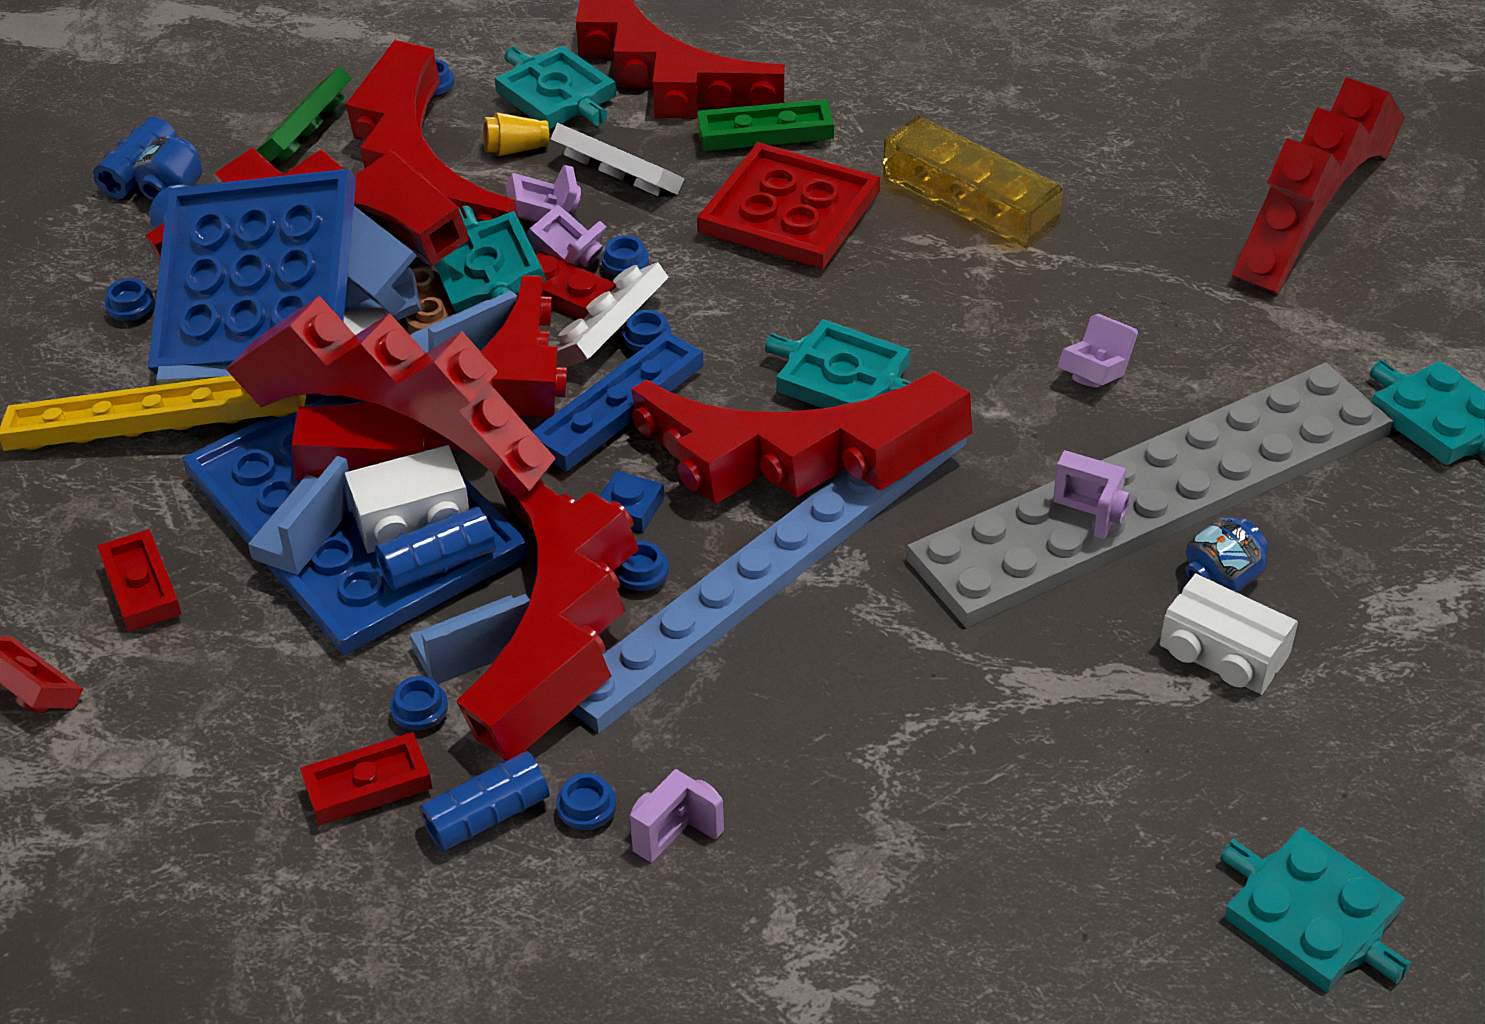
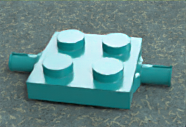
M563 45L545 54L535 56L525 54L517 46H512V49L509 47L506 50L504 59L507 63L513 65L514 68L494 78L496 93L529 117L539 121L547 120L549 129L555 127L557 123L562 124L577 115H583L596 126L606 121L608 112L600 107L599 104L616 96L614 80Z
M462 206L467 218L463 217L459 208L470 240L435 264L456 314L509 291L515 294L519 293L523 275L543 276V283L547 281L515 211L492 220L477 222L471 207Z
M822 319L811 334L801 340L794 341L771 332L765 342L764 349L766 353H772L788 359V363L776 376V392L823 409L863 401L911 383L900 378L910 365L911 349Z
M1383 359L1374 364L1369 374L1370 377L1387 388L1373 394L1371 402L1393 420V428L1445 465H1449L1464 456L1476 454L1485 456L1484 390L1460 375L1456 369L1445 365L1441 361L1409 375L1402 374Z
M1302 827L1277 852L1268 855L1264 859L1243 846L1235 838L1230 841V845L1227 844L1220 855V860L1226 862L1248 878L1243 889L1226 905L1224 918L1327 993L1346 972L1361 966L1365 962L1387 976L1395 984H1398L1401 978L1405 977L1412 962L1406 960L1381 942L1383 931L1401 912L1405 897Z

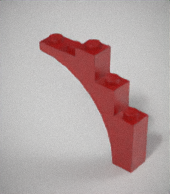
M633 0L579 1L576 18L578 56L580 58H614L616 87L653 88L654 118L697 119L698 109H723L785 103V64L746 61L720 56L692 47L666 34L649 21Z
M394 40L346 103L353 137L364 141L360 147L364 168L392 150L457 205L464 218L467 217L462 206H469L473 209L477 222L492 220L512 211H515L518 217L515 199L485 190L457 175L437 158L422 136V124L428 102L440 83L434 49Z
M1346 77L1331 111L1319 107L1316 108L1301 143L1286 138L1267 181L1270 189L1232 272L1233 277L1279 295L1311 230L1342 183L1368 158L1378 156L1387 159L1405 119L1390 92Z
M252 147L214 174L218 183L342 170L344 168L323 149H320L285 174H282ZM392 150L354 175L356 177L354 206L407 246L418 258L431 267L470 240L458 206ZM165 223L145 235L159 263Z
M523 275L517 302L505 324L480 351L498 371L489 383L518 416L550 418L555 414L556 397L566 398L567 367H557L558 346H549V331H541V326H551L552 297L543 296V276ZM367 401L341 406H298L292 439L295 481H302L307 474L319 478L337 456L347 459L348 470L352 471L449 445L450 450H464L453 441L421 422L382 405Z
M319 295L255 339L226 368L230 375L261 408L284 397L315 393L360 399L382 405L415 419L453 441L488 468L516 497L529 492L556 459L491 386L489 382L498 371L463 331L425 353L391 313L355 335Z
M935 371L904 387L863 401L824 409L789 412L743 411L707 405L673 394L649 380H645L631 388L635 408L632 412V417L639 432L643 436L651 437L657 441L674 458L679 459L678 473L684 485L691 491L699 492L714 504H717L763 475L770 483L779 485L796 498L844 469L853 477L860 478L878 491H881L973 434L970 392Z
M494 476L493 478L509 514L527 528L537 540L538 573L529 606L512 639L490 668L456 702L474 738L504 761H508L522 754L612 677L602 655L606 651V647L598 634L626 611L617 591L620 587V582L613 571L637 552L639 548L631 530L633 526L632 517L617 501L608 502L591 491L578 501H575L568 494L560 496L550 490L541 479L536 482L529 492L516 497Z

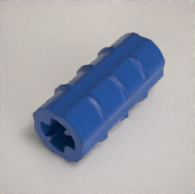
M152 116L148 117L139 127L133 128L131 134L126 139L120 140L118 146L113 151L107 152L104 159L93 169L94 182L104 194L115 199L124 198L133 188H137L139 185L134 177L133 168L137 159L156 138L161 136L177 137L173 127L167 121Z
M479 507L471 508L456 515L450 514L448 518L432 524L425 523L424 527L407 534L400 533L398 537L375 546L380 570L392 591L402 589L414 583L421 584L424 579L439 573L446 574L449 569L465 563L471 564L473 560L496 550L491 526Z
M525 751L504 763L500 762L496 767L478 776H473L469 781L451 790L447 789L443 794L421 804L419 811L433 842L441 852H444L465 840L469 841L473 836L492 826L496 827L500 822L517 813L522 814L527 808L549 797L550 793L545 777L537 762L528 751Z

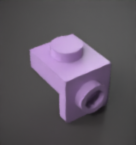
M563 165L554 184L512 173L505 186L507 197L515 199L518 217L527 222H538L558 204L566 212H574L581 196V188L576 183L574 168Z
M558 204L529 229L526 236L530 244L539 252L542 251L574 266L582 264L584 267H587L603 249V245L599 241L607 226L599 221L591 229L587 230Z
M1101 314L1092 315L1089 319L1083 341L1064 348L1057 367L1073 373L1072 379L1082 385L1100 387V385L1124 376L1138 331L1131 326Z
M1064 450L1057 463L1053 502L1096 515L1094 537L1105 539L1113 522L1122 523L1129 506L1131 493L1123 491L1126 468Z
M675 769L652 793L647 792L643 794L633 806L630 814L633 852L652 863L688 824L716 840L724 831L722 797L707 782L694 780Z

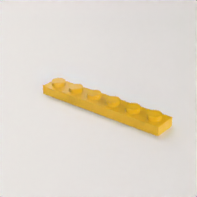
M230 375L8 405L0 425V443L3 451L23 448L36 450L46 445L68 442L87 443L94 439L113 436L134 437L144 432L166 429L185 430L196 425L219 422L232 424L243 419L271 415L274 417H284L297 412L298 406H304L306 394L284 397L261 408Z

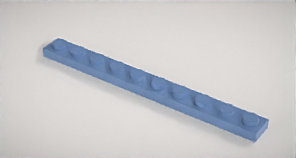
M967 437L881 491H878L860 478L853 477L845 469L604 653L603 657L612 677L575 707L571 713L599 734L964 447Z

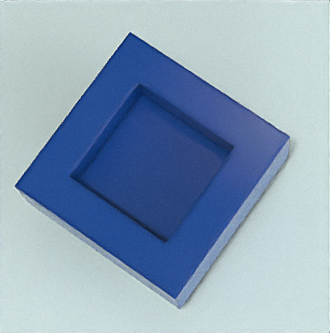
M616 470L599 497L608 502L617 501L632 517L633 526L631 530L643 533L664 500V484Z

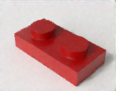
M540 251L536 254L547 280L543 283V296L552 297V308L576 319H584L589 314L586 309L587 305L601 294L608 291L611 292L616 287L614 282Z
M150 529L97 545L128 632L182 615L178 599Z
M0 636V685L16 695L15 701L17 704L38 713H46L49 708L75 709L83 688L14 637Z
M414 732L300 767L303 783L318 826L433 789L431 776Z

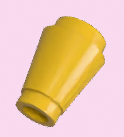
M495 112L494 117H484L483 143L485 152L496 153V156L500 157L538 149L539 147H548L547 120L539 121L538 119Z

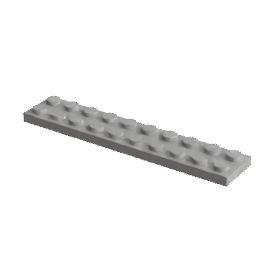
M1325 362L1101 460L1126 468L1123 491L1131 493L1124 520L1121 524L1113 522L1105 539L1094 537L1096 515L1053 502L1055 481L908 544L907 561L964 627L968 628L1390 435L1393 420Z

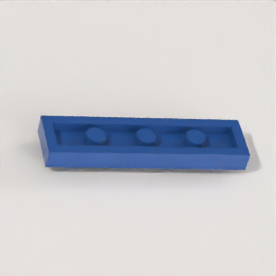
M665 331L532 432L556 458L552 463L567 472L633 421L632 412L635 408L631 392L632 387L645 380H649L671 392L703 367V351Z

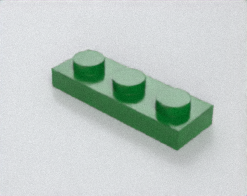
M339 66L321 81L255 150L269 163L275 158L283 163L300 147V144L295 140L299 134L305 139L323 122L318 114L323 110L328 115L345 99V96L340 91L352 78Z
M827 99L697 111V124L703 151H727L732 148L754 147L757 142L773 146L775 144L814 143L819 140L834 139V122Z

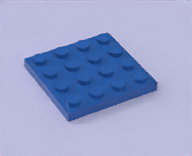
M349 169L169 188L148 369L157 375L159 366H229L255 339L319 295L344 322L356 177Z

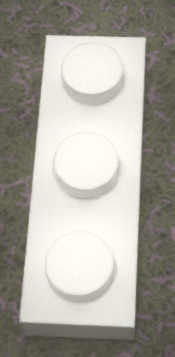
M557 123L551 140L566 146L563 155L588 165L591 157L601 161L598 168L599 171L622 181L626 173L637 177L634 186L656 196H659L662 188L678 195L685 179L664 168Z
M658 262L639 269L637 265H633L621 272L613 280L616 287L611 292L608 291L601 294L587 305L586 309L589 314L584 319L572 322L559 333L558 336L562 341L557 345V367H569L588 360L669 278Z

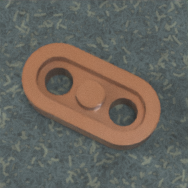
M415 268L412 270L415 274L421 311L404 317L409 335L454 315L451 301L436 271L427 268Z

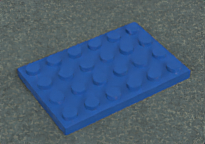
M313 394L305 399L304 406H341L366 401L341 395L326 396ZM297 412L284 417L268 416L182 458L189 477L247 544L301 482L295 481L292 454V439ZM461 474L466 485L469 509L479 507L485 514L491 526L496 545L495 552L477 558L471 564H462L449 569L446 574L439 573L424 579L421 584L414 583L402 589L392 591L380 570L376 552L367 553L351 509L298 575L268 564L265 565L344 656L529 556L527 540Z

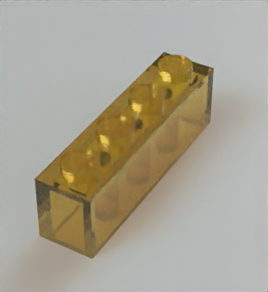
M919 115L884 139V177L1025 249H1028L1060 223L1064 186Z

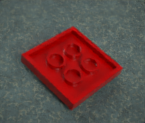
M757 142L697 216V232L800 262L804 265L824 269L880 192V176Z

